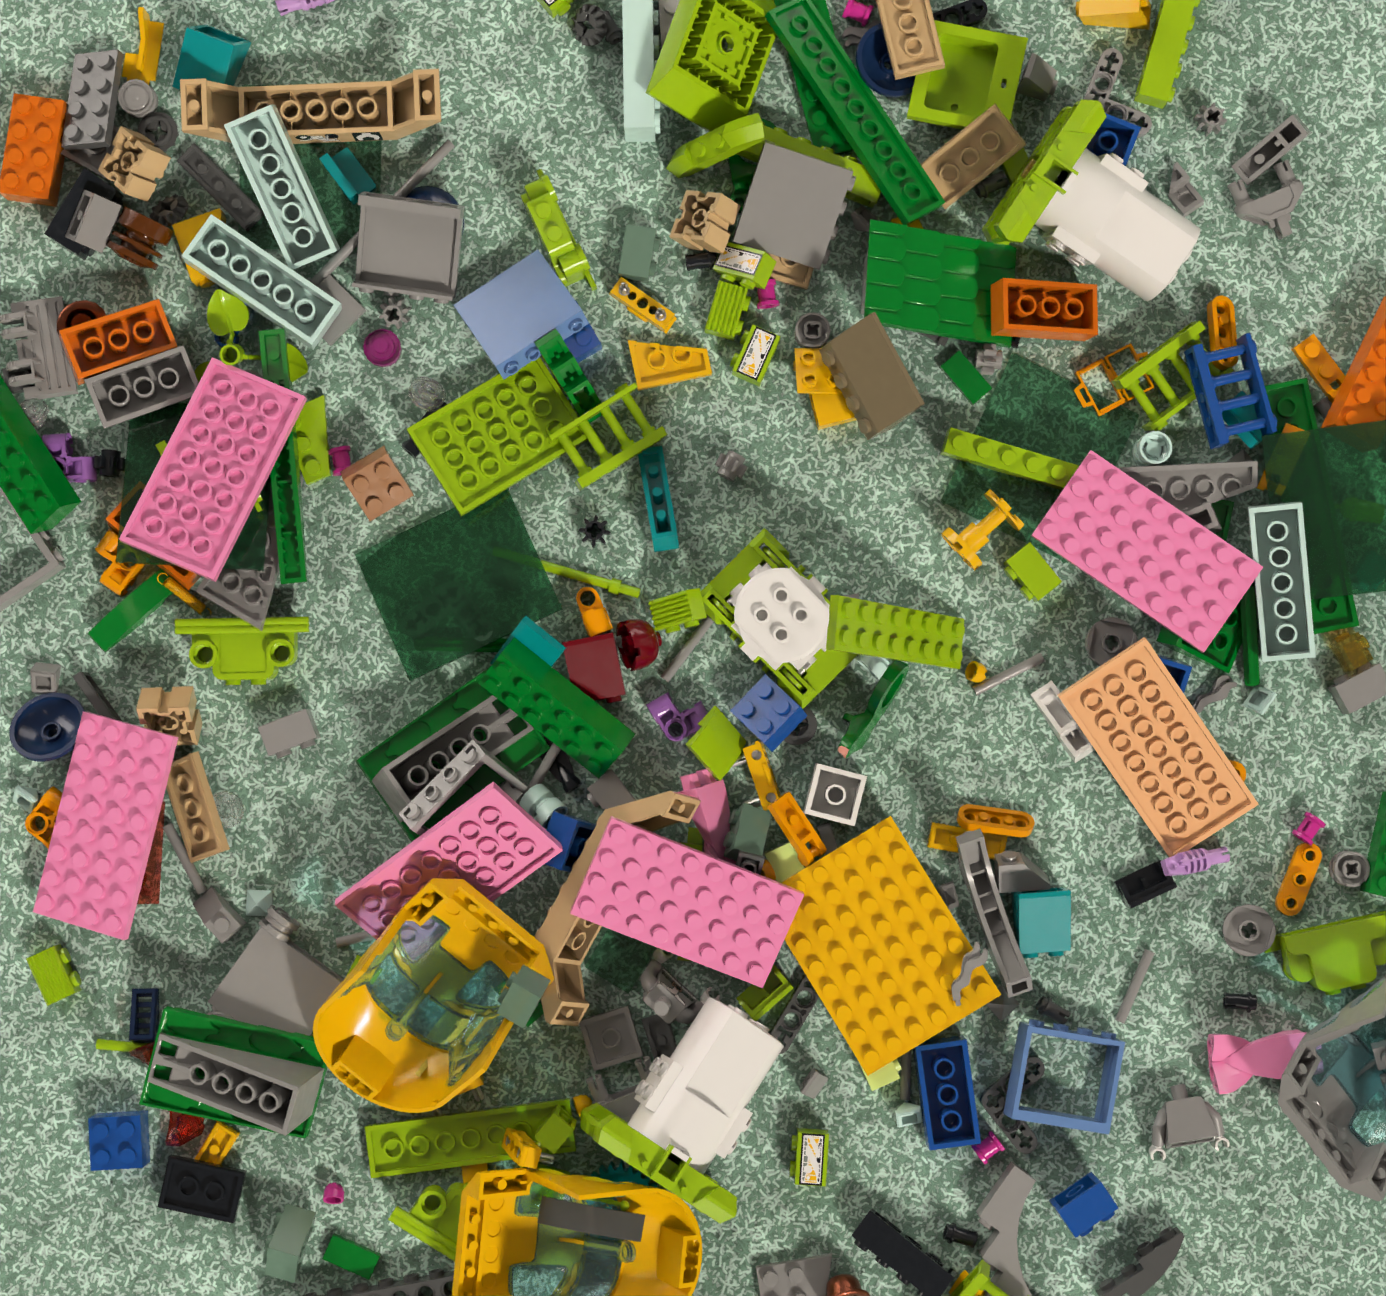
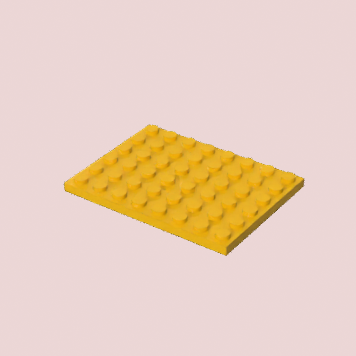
M891 815L781 882L804 893V897L784 940L867 1076L1001 995L985 967L981 965L972 971L969 985L961 989V1005L956 1006L955 1000L953 1001L951 985L961 972L963 956L973 948Z

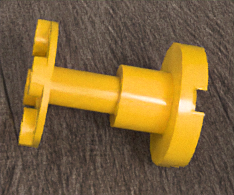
M991 489L984 495L994 509L977 525L971 522L959 534L950 527L941 533V536L948 545L974 571L983 564L976 553L989 542L987 536L998 525L1006 520L1017 531L1025 526L1015 514H1011L1010 510L1012 508L1003 498L999 499Z

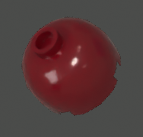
M640 619L619 622L616 628V636L621 635L623 649L620 647L618 649L624 666L627 669L631 668L630 671L648 667L657 658L659 646L662 645L659 632H655L654 628L647 621Z

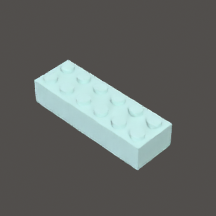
M622 0L625 142H656L655 134H660V110L655 111V109H660V102L646 94L659 58L658 0Z
M271 104L224 124L288 267L294 270L340 250L276 105Z
M212 214L181 255L184 262L231 295L239 298L281 329L284 328L287 333L312 350H314L342 310L339 301Z
M1302 502L1247 507L1252 560L1263 566V569L1254 580L1262 662L1314 658L1316 653Z

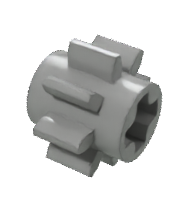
M1215 103L1209 108L1202 105L1199 109L1201 114H1196L1193 120L1198 121V127L1195 130L1199 131L1201 129L1204 131L1205 137L1211 131L1218 134L1221 131L1219 125L1222 126L1227 122V119L1223 118L1222 114L1225 109L1215 107ZM1212 117V118L1214 119V121L1211 120V121L1209 122V121H1207L1206 118L1209 119V118Z
M392 296L388 299L389 305L387 303L380 305L384 311L379 318H384L387 322V328L395 324L396 328L400 329L402 321L407 323L411 320L407 313L412 308L406 307L404 298L395 301V298ZM394 308L398 310L397 317L393 316L394 311L392 309Z
M984 343L982 349H976L974 367L981 368L980 374L993 375L995 369H1001L1002 350H996V344Z
M731 450L728 451L727 455L721 453L715 463L719 467L717 473L734 482L736 476L742 479L747 469V466L743 465L745 458Z

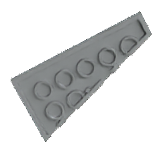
M1257 461L1117 467L1183 513L1210 502L1212 504L1258 487Z
M300 476L301 488L304 480L302 476ZM271 479L260 494L263 499L259 502L262 511L257 512L255 506L253 507L217 581L214 582L204 578L196 590L201 596L260 631L264 627L279 572Z
M832 1253L757 1265L756 1272L760 1296H826Z

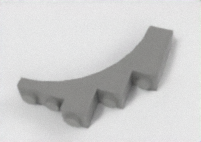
M977 829L956 836L960 857L958 858L960 872L971 895L973 909L984 933L987 950L1008 998L1031 991L1033 990L1031 975L1006 915L991 868L984 835L981 829Z
M1012 1161L976 1210L980 1217L978 1221L989 1230H992L993 1227L995 1228L979 1253L983 1260L990 1265V1270L995 1271L996 1268L998 1269L990 1280L993 1284L1009 1296H1032L1024 1281L1018 1260L1017 1234L1019 1218L1025 1200L1036 1180ZM983 1290L985 1292L984 1296H992L988 1292Z

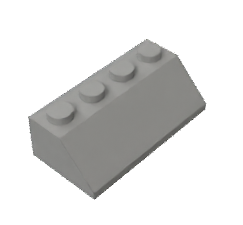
M184 345L85 379L104 429L190 399L199 384Z

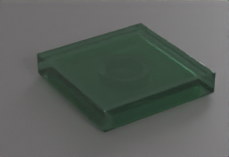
M607 929L585 967L629 994L655 948L637 939Z

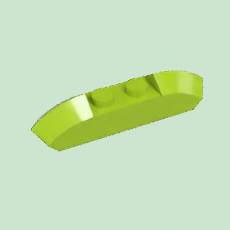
M759 113L730 121L680 146L673 153L666 169L678 179L688 177L764 141L763 122Z

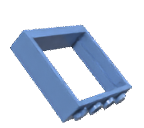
M1029 1019V1023L1019 1022L1003 1114L1015 1120L1109 1134L1125 1042L1117 1039L1115 1033L1102 1031L1101 1035L1092 1034L1093 1030L1083 1027H1077V1031L1068 1030L1069 1026L1059 1023H1053V1027L1044 1026L1045 1022L1035 1019ZM1032 1033L1107 1045L1094 1118L1019 1106Z

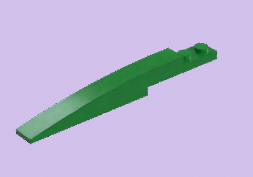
M285 329L258 331L263 379L293 391L292 382L290 381ZM295 423L270 473L281 584L307 582L303 507Z

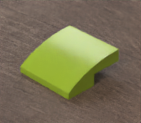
M714 706L698 723L700 729L685 745L712 776L721 781L738 759L743 750L742 748L746 744V740L719 708Z

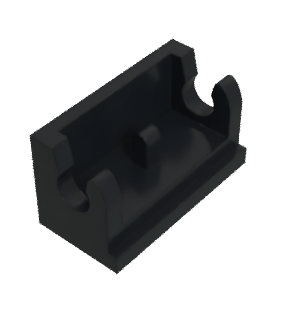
M1161 860L1114 881L1125 906L1130 909L1177 887L1172 876L1164 875Z

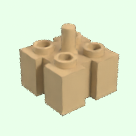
M120 126L112 142L115 147L111 154L106 153L98 171L108 180L114 181V185L124 194L148 202L157 185L155 178L161 179L164 176V171L171 157L160 148L155 147V144L145 135Z
M686 190L679 208L683 211L681 218L675 219L669 237L690 250L703 251L704 248L709 252L724 253L731 236L728 227L734 225L741 206L722 193L707 192L705 195L701 191Z
M162 687L141 688L136 707L140 724H144V728L179 737L177 746L198 745L202 729V719L199 709H195L197 699L194 687H172L171 692H165Z

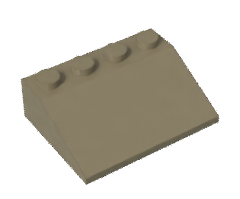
M875 312L848 328L819 350L823 363L828 366L834 377L835 385L841 390L846 399L848 409L853 412L858 422V427L867 440L891 430L925 404Z

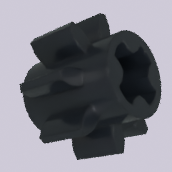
M103 449L100 456H94L93 468L100 470V476L118 478L120 471H126L127 459L121 457V451Z
M595 515L594 521L591 522L584 519L586 527L579 529V532L586 534L582 542L592 541L593 548H595L596 542L599 541L605 545L604 535H611L610 531L604 530L608 522L606 520L602 523L598 522L597 515ZM594 525H597L598 529L602 531V533L596 535V538H592L591 533L588 532V530L593 529Z

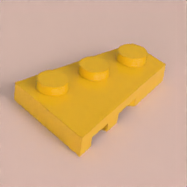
M628 340L638 391L712 375L707 349Z

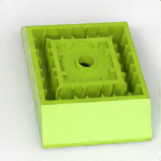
M680 0L646 94L708 132L730 121L747 116L776 38V33L765 18L768 11L776 8L774 1ZM723 38L726 39L728 44L726 51L722 48Z

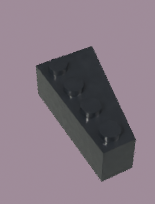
M871 1209L851 1235L856 1239L854 1243L863 1251L867 1252L869 1249L876 1255L875 1260L884 1268L888 1269L890 1266L897 1272L896 1277L908 1286L911 1283L918 1289L917 1294L919 1296H941L958 1272L952 1268L946 1271L942 1267L944 1264L938 1257L929 1252L924 1253L921 1251L922 1246L908 1235H905V1237L901 1235L902 1231L874 1209Z

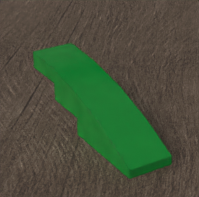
M557 329L534 342L579 416L601 404L589 380L582 372ZM601 412L588 420L589 423L601 417Z
M161 568L122 600L88 632L90 638L105 653L139 627L146 617L158 609L165 602V599L173 594L157 581V576L160 573H166ZM161 574L158 579L163 584L171 576Z

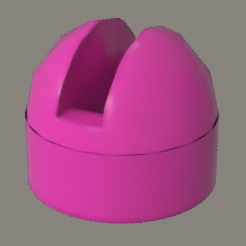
M335 1182L328 1184L324 1189L323 1201L328 1204L342 1203L344 1201L342 1185Z

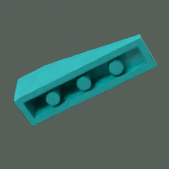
M662 446L650 447L638 454L654 552L679 548V541Z

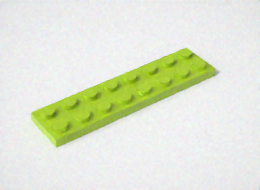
M830 595L826 649L949 669H960L963 658L962 644L965 633V619L846 596Z
M570 1098L366 1125L365 1134L371 1178L512 1160L501 1147L506 1128L525 1131L533 1141H537L534 1138L537 1128L557 1104L572 1116ZM574 1131L555 1154L576 1151Z

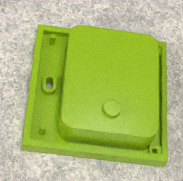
M934 20L945 68L915 76L907 119L963 130L992 105L996 104L1010 122L1028 38ZM1001 83H1006V87L1001 88Z

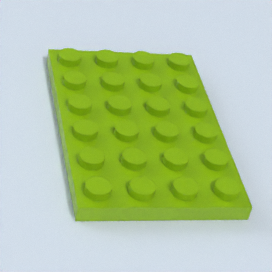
M539 357L504 380L500 374L496 375L406 430L460 516H463L566 454L558 439L549 444L547 438L551 435L550 430L560 423L566 426L577 419L578 415ZM580 426L566 433L575 447L588 440Z

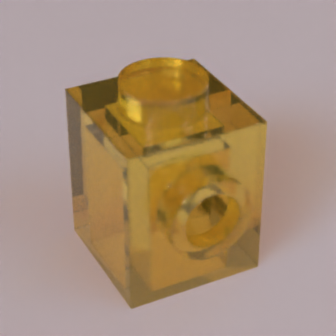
M1345 631L1334 637L1336 642L1329 645L1343 672L1353 671L1373 660L1368 650L1370 645L1367 639L1360 635L1359 632L1350 634L1348 631Z

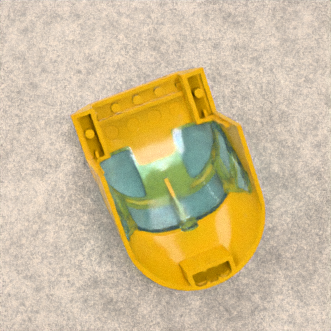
M432 878L399 910L380 937L371 944L359 959L357 965L320 1007L313 1021V1037L317 1050L326 1066L344 1085L372 1103L391 1110L407 1113H422L440 1108L487 1071L512 1028L513 1022L497 1014L501 1005L497 1000L505 987L509 989L505 985L512 972L514 971L518 974L521 967L525 965L550 979L549 985L553 982L554 976L545 947L464 879ZM427 1059L428 1066L418 1077L415 1073Z
M523 1167L480 1171L474 1175L461 1193L452 1296H692L702 1263L700 1229L693 1212L680 1197L657 1187L632 1182H613L594 1176L568 1175L557 1170L537 1167V1169ZM542 1196L613 1210L621 1209L620 1207L603 1203L600 1200L628 1201L630 1207L627 1212L645 1215L641 1242L537 1223Z

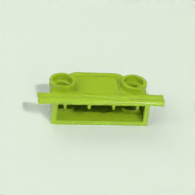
M542 169L536 170L539 179L525 185L526 193L520 195L551 264L565 287L586 278L591 290H596L597 286L589 271L590 266L580 244L576 243L557 203L558 198L547 174L544 175Z
M266 617L262 631L240 618L175 619L176 635L192 634V646L189 650L191 663L198 668H212L214 676L217 679L225 680V685H241V680H251V685H266V680H271L277 676L279 667H287L295 663L298 657V632H309V617Z
M1386 910L1276 934L1273 944L1264 953L1281 950L1283 959L1282 969L1285 976L1293 981H1309L1312 987L1324 991L1326 995L1339 994L1342 988L1350 987L1351 990L1365 988L1366 983L1372 982L1377 976L1376 965L1386 964Z
M455 1182L449 1186L446 1192L438 1185L427 1186L409 1212L396 1206L388 1220L455 1262L461 1193L468 1183Z

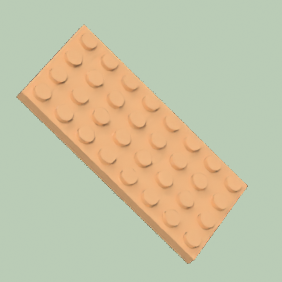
M1145 637L1058 694L1064 706L1169 857L1188 851L1259 805Z

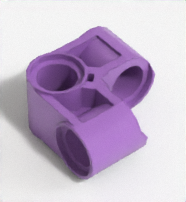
M70 433L45 434L42 436V441L58 465L63 464V474L69 483H87L86 480H90V482L97 481L96 468H93L94 456L72 457L73 448H71L70 444H73V439Z
M667 692L649 702L646 706L667 739L672 742H678L693 733L695 734L700 729L698 723L708 712L702 701H699L694 705L695 707L688 708L679 713L675 704H672L671 701L673 700ZM671 724H680L683 728L682 735L679 737L671 736L668 732V727Z

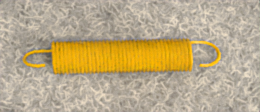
M159 575L157 576V581L161 585H164L202 615L201 613L206 607L204 603L173 578L168 577L162 584L158 579Z

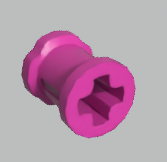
M848 0L842 17L854 19L860 22L861 26L866 27L874 6H866L855 0Z
M775 279L768 280L765 290L757 288L759 300L757 309L779 306L774 290V285H776Z
M340 446L328 450V454L332 456L334 466L333 476H341L340 471L351 465L349 456L350 446Z
M1305 812L1304 820L1297 830L1293 829L1291 833L1302 842L1311 846L1314 836L1326 824L1315 815Z
M992 1131L988 1132L989 1136L982 1140L981 1144L971 1145L985 1165L988 1163V1159L995 1153L1006 1150Z

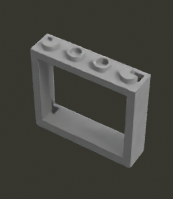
M0 487V497L2 495L5 497V499L7 500V502L9 503V505L11 506L19 520L24 525L23 521L21 520L16 510L14 509V507L12 506L7 496ZM47 530L30 534V536L49 563L1 595L0 612L66 568L62 561L65 559L62 555L63 553L57 546L53 547L49 542L51 535Z
M472 739L399 815L413 832L421 836L429 830L423 824L484 763L507 780L501 789L517 804L520 803L521 798L530 787L517 773Z

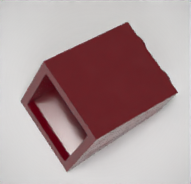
M613 632L562 642V645L566 647L564 655L571 683L595 702L606 699L607 703L622 701L621 696L626 695Z

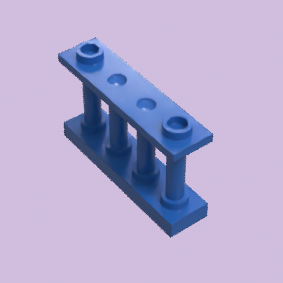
M1246 333L1238 338L1236 346L1207 352L1204 350L1203 344H1197L1184 351L1210 450L1220 448L1229 443L1228 438L1231 435L1260 429L1262 437H1266L1277 431V418L1272 413L1256 356L1257 346L1250 333ZM1240 355L1244 370L1215 377L1211 375L1208 366L1209 362ZM1247 380L1250 395L1224 401L1217 399L1215 392L1217 386ZM1254 404L1257 419L1229 426L1224 424L1223 411Z

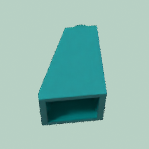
M206 24L187 27L172 87L180 90V79L202 78L234 86L251 41Z
M1054 887L1049 890L1011 892L1014 936L1020 952L1023 954V958H1036L1038 953L1048 952V956H1063L1064 951H1071V890L1063 887Z

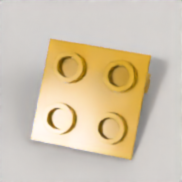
M794 348L795 360L793 361V370L796 371L797 393L842 394L841 390L835 385L834 377L828 366L822 361L819 351L822 348Z

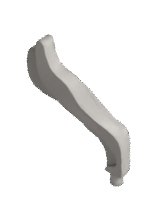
M873 20L863 29L857 27L846 28L841 36L842 39L848 37L843 47L847 49L852 45L858 46L862 36L871 27L880 24L881 20Z
M1227 675L1217 677L1213 682L1210 692L1197 696L1192 707L1197 713H1200L1209 703L1225 699L1230 689L1236 687L1237 683H1226V680L1230 679Z
M975 942L973 949L963 956L961 972L952 982L953 1001L955 1000L956 1006L961 1005L960 991L969 985L972 971L985 964L988 959L986 948L980 953L979 942Z

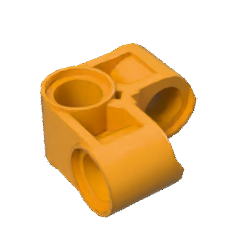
M109 528L95 547V550L100 555L112 561V564L103 572L99 582L118 596L123 597L128 592L126 591L128 586L134 584L135 579L145 567L146 556L136 548L119 540L120 535ZM134 553L136 555V563L130 567L128 557Z
M591 587L580 589L577 593L576 601L588 636H597L612 630L613 626L597 591ZM585 592H592L595 595V602L590 606L583 605L581 602V596Z
M55 786L51 787L42 796L38 805L25 820L27 831L40 840L48 849L62 797V792ZM39 816L45 821V826L42 830L38 829L35 824Z

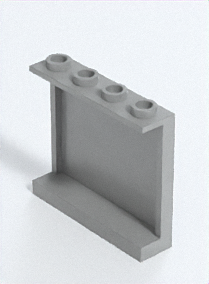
M765 140L733 236V242L820 270L822 264L826 265L831 250L827 249L830 239L835 240L839 226L835 225L838 215L843 216L847 206V201L844 200L847 190L852 191L856 176L852 175L853 169L849 167L847 169Z
M365 191L360 193L358 205H361L356 276L355 281L352 282V287H358L360 292L373 293L374 290L384 291V295L399 296V293L407 294L410 299L424 300V297L434 298L436 303L447 304L449 301H452L456 297L465 206Z
M260 927L210 997L208 1003L213 1005L211 1007L213 1011L224 1012L237 1021L311 1036L316 1013L344 978L291 940L288 943L283 942Z

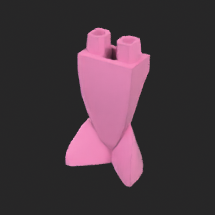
M707 769L681 776L683 790L678 793L701 800L692 820L704 840L703 852L735 865L736 861L724 857L726 847L723 846L726 834L730 832V809L724 780H716Z
M1298 1029L1286 1030L1252 1042L1229 1034H1209L1207 1038L1210 1079L1214 1090L1219 1095L1232 1093L1247 1083L1253 1075L1281 1079L1297 1046L1308 1032ZM1320 1063L1314 1074L1321 1072Z

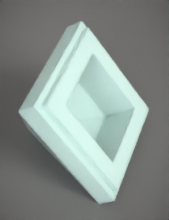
M1257 685L1242 705L1263 715L1277 694Z
M17 785L12 801L28 813H31L38 804L37 790Z
M247 890L246 915L267 916V910L273 903V891Z
M904 1102L895 1111L897 1127L922 1122L921 1107L919 1105Z

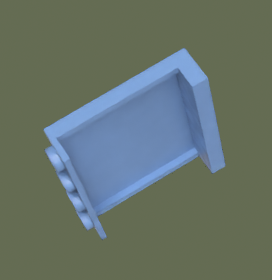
M538 249L454 304L460 317L486 352L503 380L514 375L519 369L541 356L534 342L557 329L562 339L565 340L589 324L580 306Z

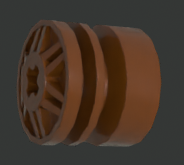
M124 206L117 222L127 230L125 234L113 231L112 235L122 241L118 245L108 240L106 246L111 248L117 256L139 267L157 270L158 264L148 260L150 254L162 259L163 255L155 250L154 246L159 244L168 247L174 231Z

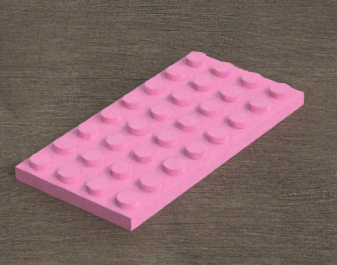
M212 357L119 540L216 582L307 401L306 397L237 367L226 365Z
M1092 450L1088 452L1031 535L1202 653L1208 648L1263 569V566Z
M91 712L82 713L33 909L34 913L121 940L129 938L179 737Z
M492 782L335 899V906L377 940L399 910L432 878L464 879L488 900L493 902L562 852L563 848L554 836L495 782ZM430 917L421 927L413 921H405L401 926V940L407 953L412 959L431 947L447 930V926L433 917Z
M611 816L571 907L570 914L763 988L804 897V893Z

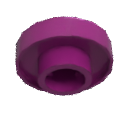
M377 329L371 332L366 337L363 345L364 354L367 359L379 367H388L396 363L402 351L401 342L398 337L386 329Z

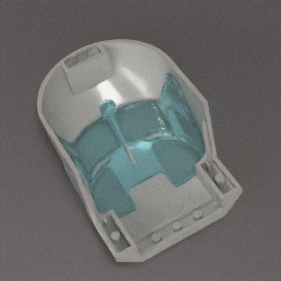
M1386 976L1377 981L1365 993L1348 1003L1341 1011L1328 1020L1316 1025L1304 1035L1282 1074L1278 1105L1281 1107L1282 1112L1294 1124L1298 1133L1303 1136L1314 1154L1319 1157L1342 1188L1375 1201L1383 1200L1386 1194V1084L1382 1085L1379 1077L1380 1074L1386 1073V1069L1378 1070L1370 1043L1386 1040Z

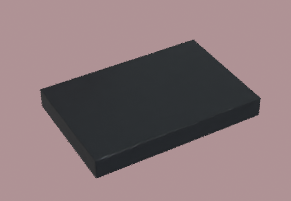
M171 1154L167 1162L158 1207L234 1223L247 1170Z

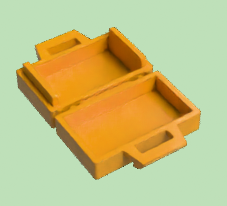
M1130 343L1105 356L1103 359L1101 358L1076 371L1075 376L1080 385L1074 389V392L1082 407L1092 406L1096 415L1100 417L1123 405L1125 400L1128 402L1134 399V396L1129 398L1125 389L1116 390L1111 381L1118 376L1108 358L1129 348L1134 359L1138 362L1139 358L1145 357L1148 352L1137 354ZM1101 365L1120 400L1098 410L1080 375ZM1146 373L1144 377L1150 387L1143 390L1144 393L1154 388L1149 377L1150 375ZM1080 389L1084 390L1089 400L1088 403H1086L1085 399L1083 398Z

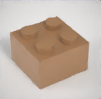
M385 446L340 471L343 481L369 521L374 520L414 496L411 487Z

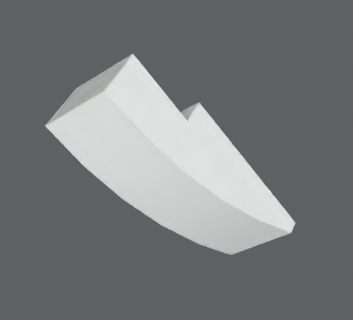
M1050 681L1030 695L1066 752L1076 763L1095 751V749L1058 697V694L1061 692L1053 681Z

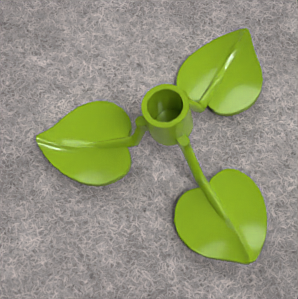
M217 289L208 304L207 323L211 331L217 336L230 334L229 339L226 341L227 345L223 346L220 350L219 356L221 361L226 365H235L241 363L243 359L261 360V355H247L240 345L233 343L234 331H241L248 324L249 311L247 306L239 298L222 289ZM287 343L290 381L294 382L308 373L309 368L303 354L295 346ZM210 361L201 363L195 369L194 373L198 383Z

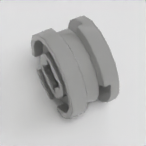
M132 79L125 82L119 89V104L132 117L144 118L146 115L157 110L158 96L154 89L144 81Z
M815 312L801 316L797 321L794 331L795 340L802 348L824 347L831 331L828 320L823 315Z
M1345 850L1338 852L1332 857L1329 862V872L1336 883L1348 887H1357L1369 877L1370 866L1368 860L1362 854Z
M271 905L267 910V916L261 919L259 924L277 939L288 943L291 939L289 935L293 931H297L300 923L295 918L292 919L281 908L278 907L277 910H274L275 906Z

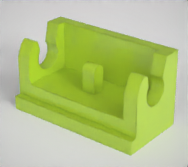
M774 964L763 988L751 984L736 999L754 1021H757L794 987Z

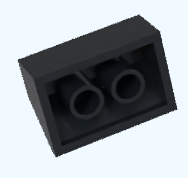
M84 168L44 234L62 248L86 260L96 250L65 237L84 189L121 205V208L124 196L114 187Z

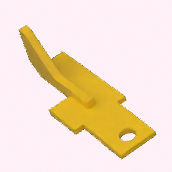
M138 7L141 38L139 53H125L122 77H126L127 81L132 79L142 80L149 85L150 81H156L164 23L150 21V16L144 7Z

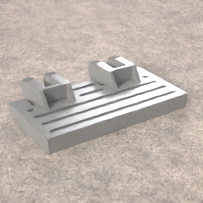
M63 297L10 303L12 313L0 315V323L3 325L24 323V326L4 329L1 332V336L5 340L25 337L28 339L16 340L19 360L7 363L6 369L10 372L31 370L32 374L11 377L8 380L9 385L19 387L35 384V386L23 388L25 400L34 398L40 400L78 394L76 378L57 333V319L60 312L65 308Z

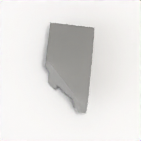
M1176 162L1173 167L1168 199L1177 212L1186 217L1204 204V199L1190 184L1189 175Z

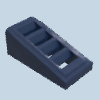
M132 989L129 1041L155 1042L159 1028V989ZM139 997H152L151 1002H139ZM139 1008H151V1012H139ZM139 1018H150V1023H139ZM139 1029H150L149 1034H139Z

